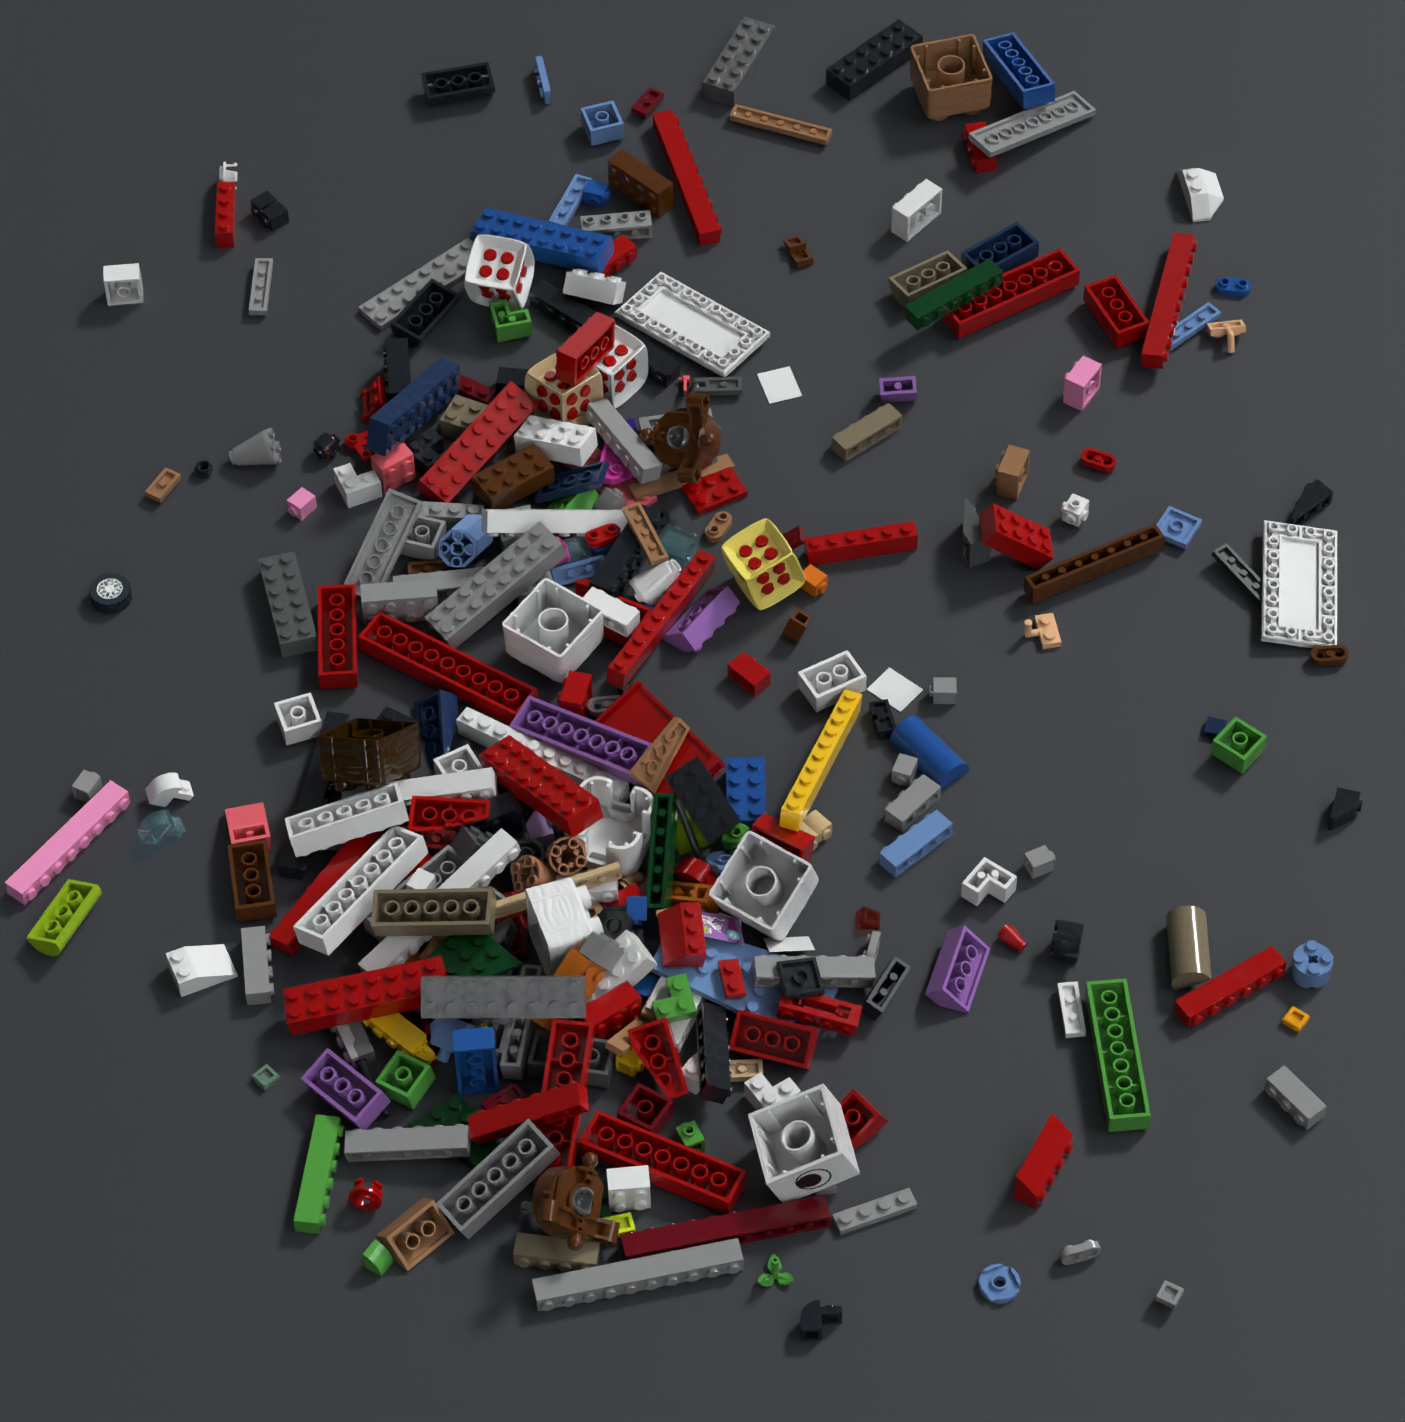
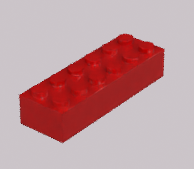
M355 584L318 586V676L320 689L358 687L357 594Z

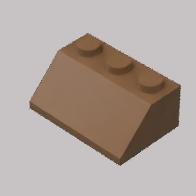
M421 1198L379 1232L376 1237L391 1253L393 1259L406 1271H409L455 1232L433 1199Z

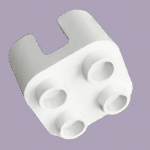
M594 776L584 780L580 786L599 799L604 816L575 836L586 849L587 863L584 867L599 868L619 862L622 877L635 873L640 868L650 846L654 799L652 794L644 788L634 786L630 793V804H626L613 798V782L611 779Z

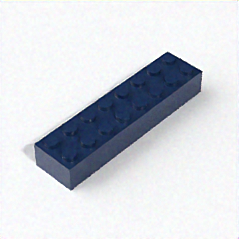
M441 357L373 414L369 419L366 449L386 457L427 420H430L435 413H438L443 406L447 405L459 391L457 386L461 376L459 372L460 364Z

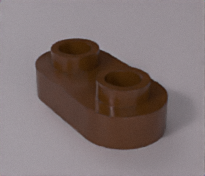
M1343 645L1317 646L1311 650L1310 660L1317 666L1344 664L1348 660L1349 651Z

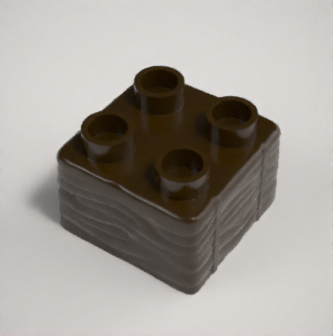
M355 718L316 735L321 779L333 782L335 791H351L357 788V784L366 785L367 792L388 785L391 781L411 779L410 773L421 767L418 722Z

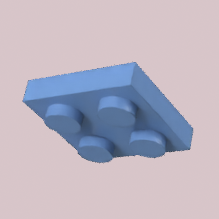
M1168 506L1156 525L1165 536L1164 541L1186 549L1202 525V519Z

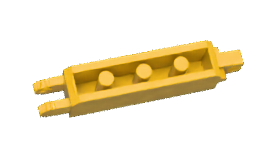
M396 1013L360 1021L364 1027L367 1028L369 1026L378 1038L383 1037L386 1039L387 1044L391 1048H397L401 1052L428 1065L435 1060L436 1055L430 1048L427 1035L401 1014Z

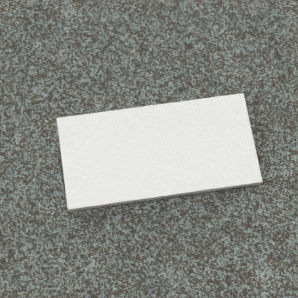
M663 272L658 273L615 311V317L722 377L729 375L770 337L769 331Z
M1264 520L1262 531L1261 641L1306 648L1337 645V531Z

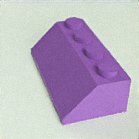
M728 585L708 589L675 622L662 639L685 653L697 652L702 648V643L714 635V630L721 627L725 623V619L736 611L740 601Z
M965 925L947 930L925 995L938 1006L964 1013L969 1012L990 947Z

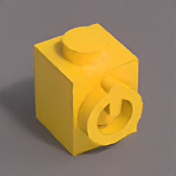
M633 1048L622 1057L616 1054L617 1071L635 1077L637 1072L641 1073L645 1065Z

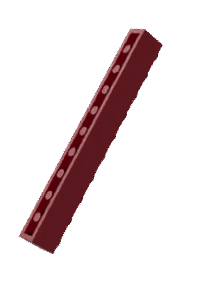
M815 1195L807 1199H794L782 1204L774 1203L761 1208L753 1207L746 1211H732L720 1216L712 1215L704 1219H691L679 1224L671 1223L663 1227H650L638 1232L630 1231L621 1235V1247L624 1260H630L738 1238L741 1245L831 1227V1215L825 1195Z

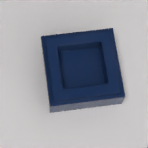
M1208 716L1204 735L1216 737L1226 727L1227 720Z

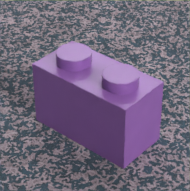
M916 376L879 378L881 403L917 401Z

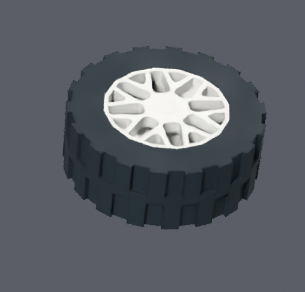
M118 573L99 575L90 584L89 594L91 603L99 612L104 614L119 613L121 610H125L131 603L132 592L129 581Z

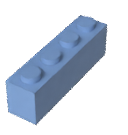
M936 809L933 813L927 814L917 825H912L905 834L899 835L892 844L883 847L879 855V864L893 877H898L952 835L953 823Z

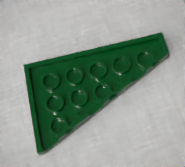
M450 935L426 958L441 956L446 967L447 976H502L507 971L517 967L520 969L523 966L521 961L488 935Z

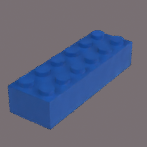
M1014 32L983 40L985 61L1023 109H1030L1055 101V83Z

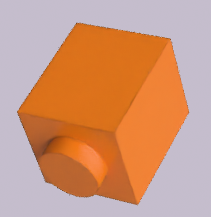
M811 564L803 570L805 583L800 587L815 598L827 590L828 575Z

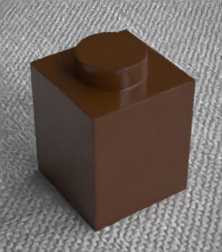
M797 608L788 620L782 634L798 643L805 634L813 617Z

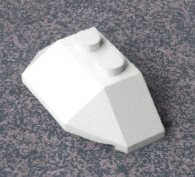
M1201 168L1177 170L1192 221L1211 220L1213 214L1224 201L1216 173Z

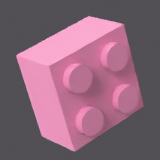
M1082 356L1079 361L1074 363L1070 373L1067 372L1063 379V403L1080 411L1086 407L1100 388L1101 363L1086 356Z

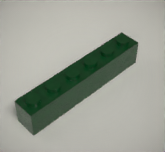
M989 258L905 305L904 318L917 331L927 327L937 319L943 318L946 314L957 310L966 303H970L973 299L984 295L994 287H998L1002 284L1003 270Z
M654 793L646 892L647 910L651 914H656V910L671 907L678 812L673 802L676 796L673 793Z

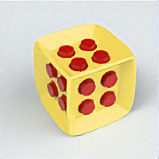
M767 518L759 520L741 530L721 546L723 557L730 572L734 575L736 582L746 597L758 610L767 609L797 591L805 583V576L797 557L778 528Z

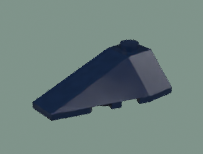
M438 690L414 702L415 720L419 721V726L422 730L420 735L422 739H425V749L432 767H434L433 759L449 753L458 715L457 695L444 690Z

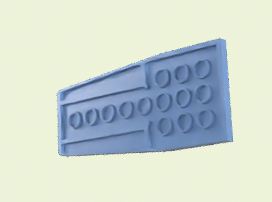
M704 936L706 958L703 967H663L660 943L654 956V960L658 965L651 972L664 978L686 973L691 992L736 1014L738 1010H746L786 1020L776 1016L782 988L753 987L751 966L754 956H779L780 954L746 943L743 945ZM738 958L746 996L743 998L725 999L717 966L718 960ZM824 988L825 993L823 996L835 998L839 988ZM790 1019V1020H786V1021H790V1022L802 1024V1023L799 1022V1021H795V1020H791V1019ZM806 1025V1026H810V1027H814V1028H819L820 1031H821V1028H820V1027L813 1026V1025Z

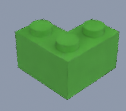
M507 299L489 302L490 318L497 342L532 336V321L528 309L510 312Z
M686 973L667 977L665 987L668 998L653 1001L651 1004L654 1021L666 1017L670 1023L694 1018L697 1010Z

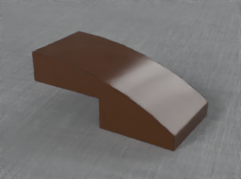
M800 234L783 239L784 245L797 268L814 264L813 257L807 250L806 242Z

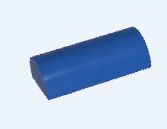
M913 715L905 718L893 730L890 736V743L900 753L918 758V771L940 785L941 789L969 772V766L918 716Z

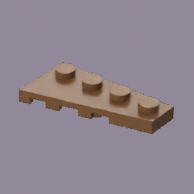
M674 717L628 773L650 793H656L690 727L681 718Z

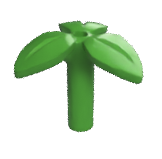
M772 1254L767 1262V1270L771 1274H762L758 1278L757 1283L768 1287L773 1285L774 1280H777L778 1284L783 1286L792 1283L794 1278L787 1272L779 1273L782 1269L781 1262L775 1254Z

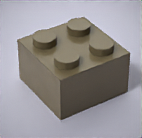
M455 395L440 419L441 434L458 439L488 405Z

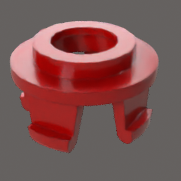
M363 1178L356 1179L353 1183V1189L348 1195L350 1203L364 1211L379 1209L383 1201V1194L381 1193L383 1185L374 1180L370 1188L363 1187ZM367 1199L370 1203H363V1200Z

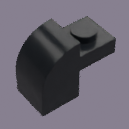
M820 1299L808 1303L802 1309L800 1315L801 1341L822 1340V1325L842 1324V1306L827 1305L820 1307Z

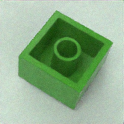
M1235 716L1214 738L1211 754L1243 774L1265 751L1267 736Z
M397 1050L375 1083L388 1098L414 1109L436 1077L430 1065Z

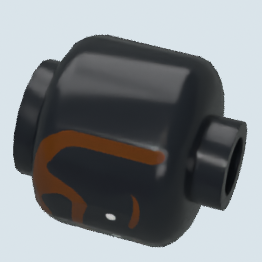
M323 433L314 441L313 451L320 459H330L339 452L340 440L335 434Z

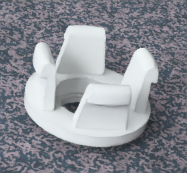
M223 162V166H220L219 182L237 181V172L226 170V167H237L238 164L235 162L234 164Z

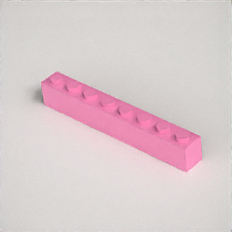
M110 780L5 881L7 894L24 905L33 900L37 893L43 887H46L55 875L61 873L63 868L70 861H73L82 849H85L96 836L100 835L103 829L109 823H112L120 812L127 809L130 804L128 791Z

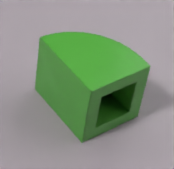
M376 1239L362 1254L364 1267L380 1277L394 1262L391 1253Z

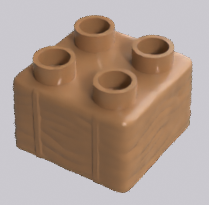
M974 34L911 46L910 78L927 118L934 121H942L951 115L962 113L974 115L990 106L992 75Z

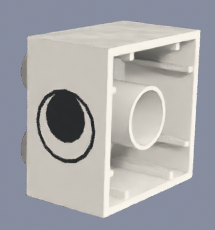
M824 1083L748 1114L766 1185L782 1203L800 1199L860 1174L841 1104Z

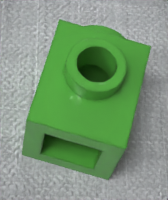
M695 1120L689 1123L684 1122L676 1127L678 1143L700 1152L705 1150V1139Z

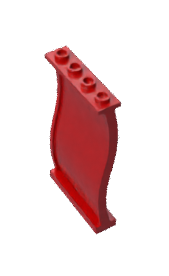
M637 680L611 706L603 711L595 721L653 743L675 716ZM689 730L664 778L696 756L700 758L713 779L726 766L715 753ZM663 778L656 793H673Z

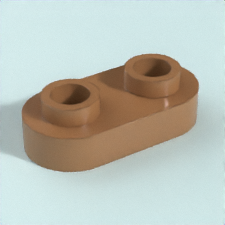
M721 511L715 514L705 529V538L708 542L718 543L724 538L732 526V516L730 513Z

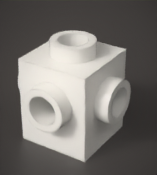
M1072 494L1069 500L1064 502L1061 507L1062 520L1079 527L1081 522L1086 521L1088 517L1089 500Z

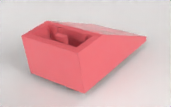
M263 802L225 809L231 845L267 840L268 851L272 850Z

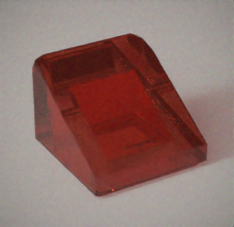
M863 906L856 912L855 928L859 930H879L880 912Z

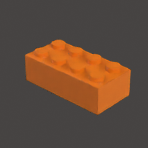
M571 948L553 976L586 975L587 1001L592 996L598 983L604 978L607 969ZM531 1018L541 1027L551 1031L553 1018ZM555 1018L573 1021L575 1020V1018Z

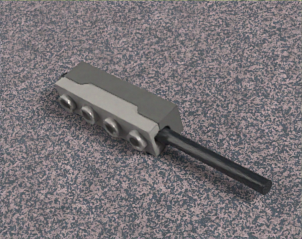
M361 1022L331 1027V1032H336L337 1037L335 1038L338 1047L344 1050L343 1057L347 1064L350 1063L354 1069L360 1068L363 1076L377 1087L368 1067L369 1064L376 1062L375 1052ZM387 1107L381 1112L384 1119L390 1116Z

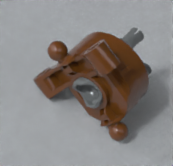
M689 393L686 397L685 408L665 413L658 424L654 425L653 431L650 428H644L640 432V439L643 442L652 441V447L655 448L658 458L663 463L678 469L677 479L680 483L698 484L701 480V470L718 461L716 456L721 443V426L708 414L710 397L706 393Z
M588 1152L583 1156L582 1163L584 1166H557L546 1170L539 1177L535 1185L533 1200L521 1203V1208L526 1209L521 1210L524 1215L534 1214L537 1223L548 1235L553 1237H569L567 1245L573 1251H578L582 1248L584 1244L582 1237H588L603 1244H617L620 1223L599 1218L604 1187L598 1177V1172L594 1170L599 1161L598 1156L593 1152Z

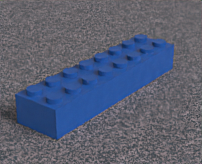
M486 207L470 231L473 242L477 235H494L519 240L529 245L535 261L570 269L588 270L587 273H602L615 251L612 236Z

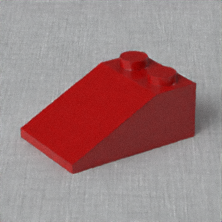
M852 1089L840 1102L853 1150L874 1137L888 1122L855 1089Z

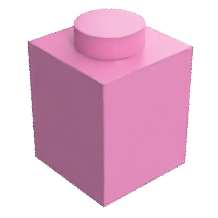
M301 487L287 499L289 514L302 521L317 508L315 495Z

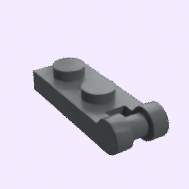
M693 378L691 380V387L693 388L691 393H706L709 396L742 395V378Z

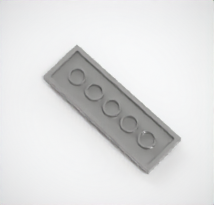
M388 489L344 584L356 585L357 596L361 597L360 584L387 582L424 504L422 501L393 489Z

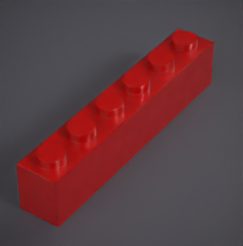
M914 521L808 537L805 538L804 553L808 566L810 564L814 566L916 550L918 547V533Z
M1270 946L1175 1000L1173 1012L1187 1028L1194 1025L1197 1026L1209 1016L1218 1014L1223 1008L1231 1007L1242 997L1246 998L1256 989H1262L1270 981L1281 978L1285 973L1287 962L1273 946Z
M569 1082L566 1086L550 1088L546 1092L534 1093L524 1099H514L508 1104L495 1105L492 1109L476 1111L475 1114L468 1116L470 1139L482 1145L510 1136L528 1118L536 1127H540L589 1112L587 1089L578 1082Z

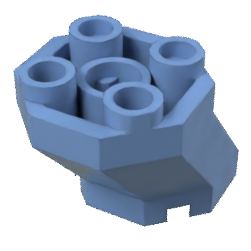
M467 514L439 539V556L449 567H466L493 542L494 536H488V533L481 532L482 514Z

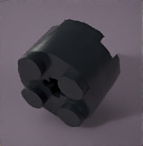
M1056 920L1054 931H1057V933H1053L1051 945H1055V947H1051L1049 958L1067 962H1078L1084 925L1077 922Z

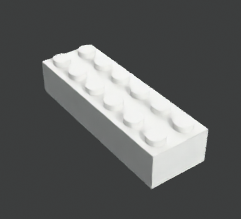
M398 782L285 818L289 839L296 857L306 856L318 850H325L330 846L343 844L348 840L361 838L367 834L383 831L388 827L401 825L409 821Z

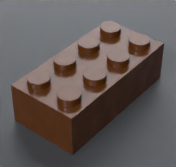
M623 149L608 159V182L613 189L634 201L638 206L650 210V214L661 218L674 207L673 182Z
M533 444L472 476L473 491L488 509H503L555 481L554 466Z
M267 840L227 845L238 923L277 917Z

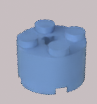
M1314 940L1300 945L1294 951L1292 958V979L1303 988L1316 987L1315 989L1323 987L1328 983L1331 976L1333 954L1328 948Z

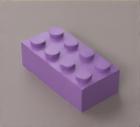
M328 1048L300 1078L309 1089L362 1130H366L391 1102L379 1088Z

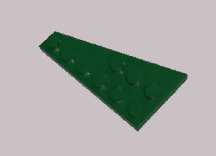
M457 1093L410 1123L408 1128H413L414 1126L433 1127L434 1125L454 1126L455 1124H464L469 1127L468 1116L475 1114V1112ZM471 1140L470 1157L456 1158L476 1167L501 1142L495 1140L479 1145Z

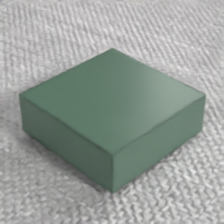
M265 1064L251 1075L252 1080L264 1091H267L281 1080L280 1075L268 1064Z

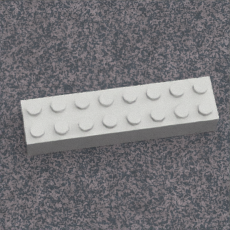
M397 825L391 826L293 926L298 942L329 956L372 912L374 890H393L428 854L423 836Z

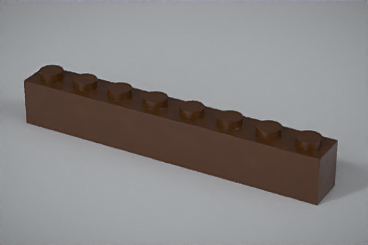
M1156 524L1150 525L1025 576L1023 591L1032 604L1163 551L1165 536Z

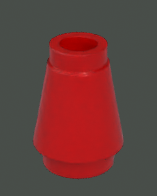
M1006 924L997 935L1000 937V941L1018 952H1021L1027 946V943L1013 925Z

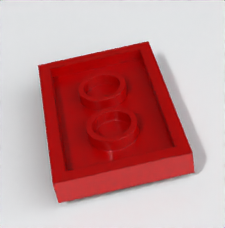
M731 466L702 477L698 484L687 483L682 485V492L697 515L748 496V491Z

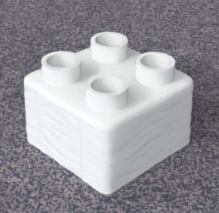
M545 578L503 621L502 629L506 653L549 677L551 680L563 683L564 677L567 678L569 671H575L603 640V609L558 583Z
M748 831L709 891V895L719 908L727 914L740 919L745 924L768 937L781 941L786 937L816 888L819 878L812 865L804 859L782 849L764 837Z
M565 878L525 889L529 935L545 975L553 976L571 948L579 951L591 932L593 931L598 935L601 932L604 933L599 917L591 918L587 910L592 908V903L586 885L576 887L572 878Z

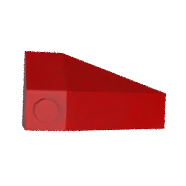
M412 795L408 830L428 833L488 820L491 802L490 800Z
M664 1017L628 1029L633 1050L666 1096L670 1099H675L689 1094L678 1048L668 1019Z

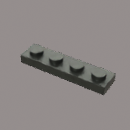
M1227 543L1213 550L1212 557L1261 606V578Z

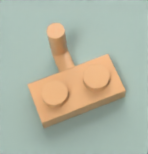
M1242 319L1207 323V331L1210 336L1215 338L1227 335V352L1234 353V336L1245 333L1246 325Z
M1053 613L1035 615L1034 621L1037 629H1032V621L1030 619L1025 620L1024 636L1026 638L1039 636L1042 649L1061 647V638Z

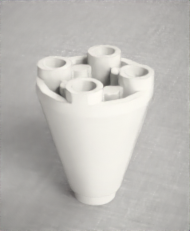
M671 559L632 577L629 580V584L636 592L634 597L639 602L643 601L647 605L655 607L679 576L681 571L680 565L674 559Z

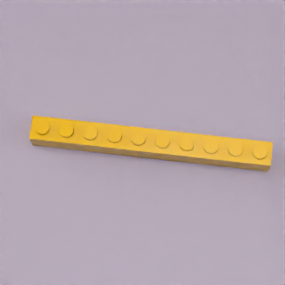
M844 689L781 808L780 827L798 832L860 713L863 694Z

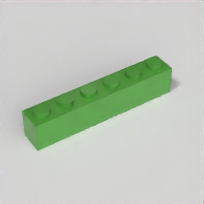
M316 1114L294 1216L295 1232L320 1234L321 1227L326 1224V1214L324 1212L325 1208H329L330 1196H328L329 1190L332 1191L334 1184L332 1174L337 1171V1160L335 1159L336 1155H340L341 1143H339L340 1137L343 1138L345 1126L341 1124L340 1117Z

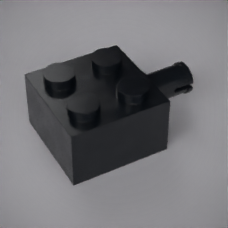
M512 790L488 799L491 802L488 820L478 821L466 826L469 828L473 826L481 832L486 833L488 831L494 835L502 828L509 835H515L523 830L521 806Z

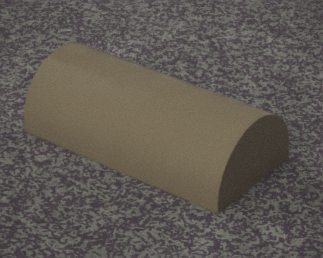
M947 250L889 277V286L898 303L905 306L968 271V269Z
M1189 905L1172 909L1168 912L1166 921L1171 985L1177 991L1212 979L1206 912L1199 907Z

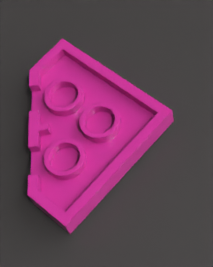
M605 443L600 462L607 461L609 468L603 484L615 485L635 478L611 447ZM652 452V453L655 455V457L658 459L657 454H656L655 452Z

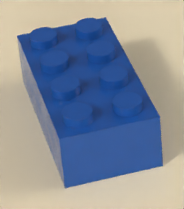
M765 757L726 758L727 800L740 818L741 823L749 826L750 831L755 821L763 813L766 814Z
M480 1027L452 1031L458 1094L461 1096L499 1092L494 1028Z

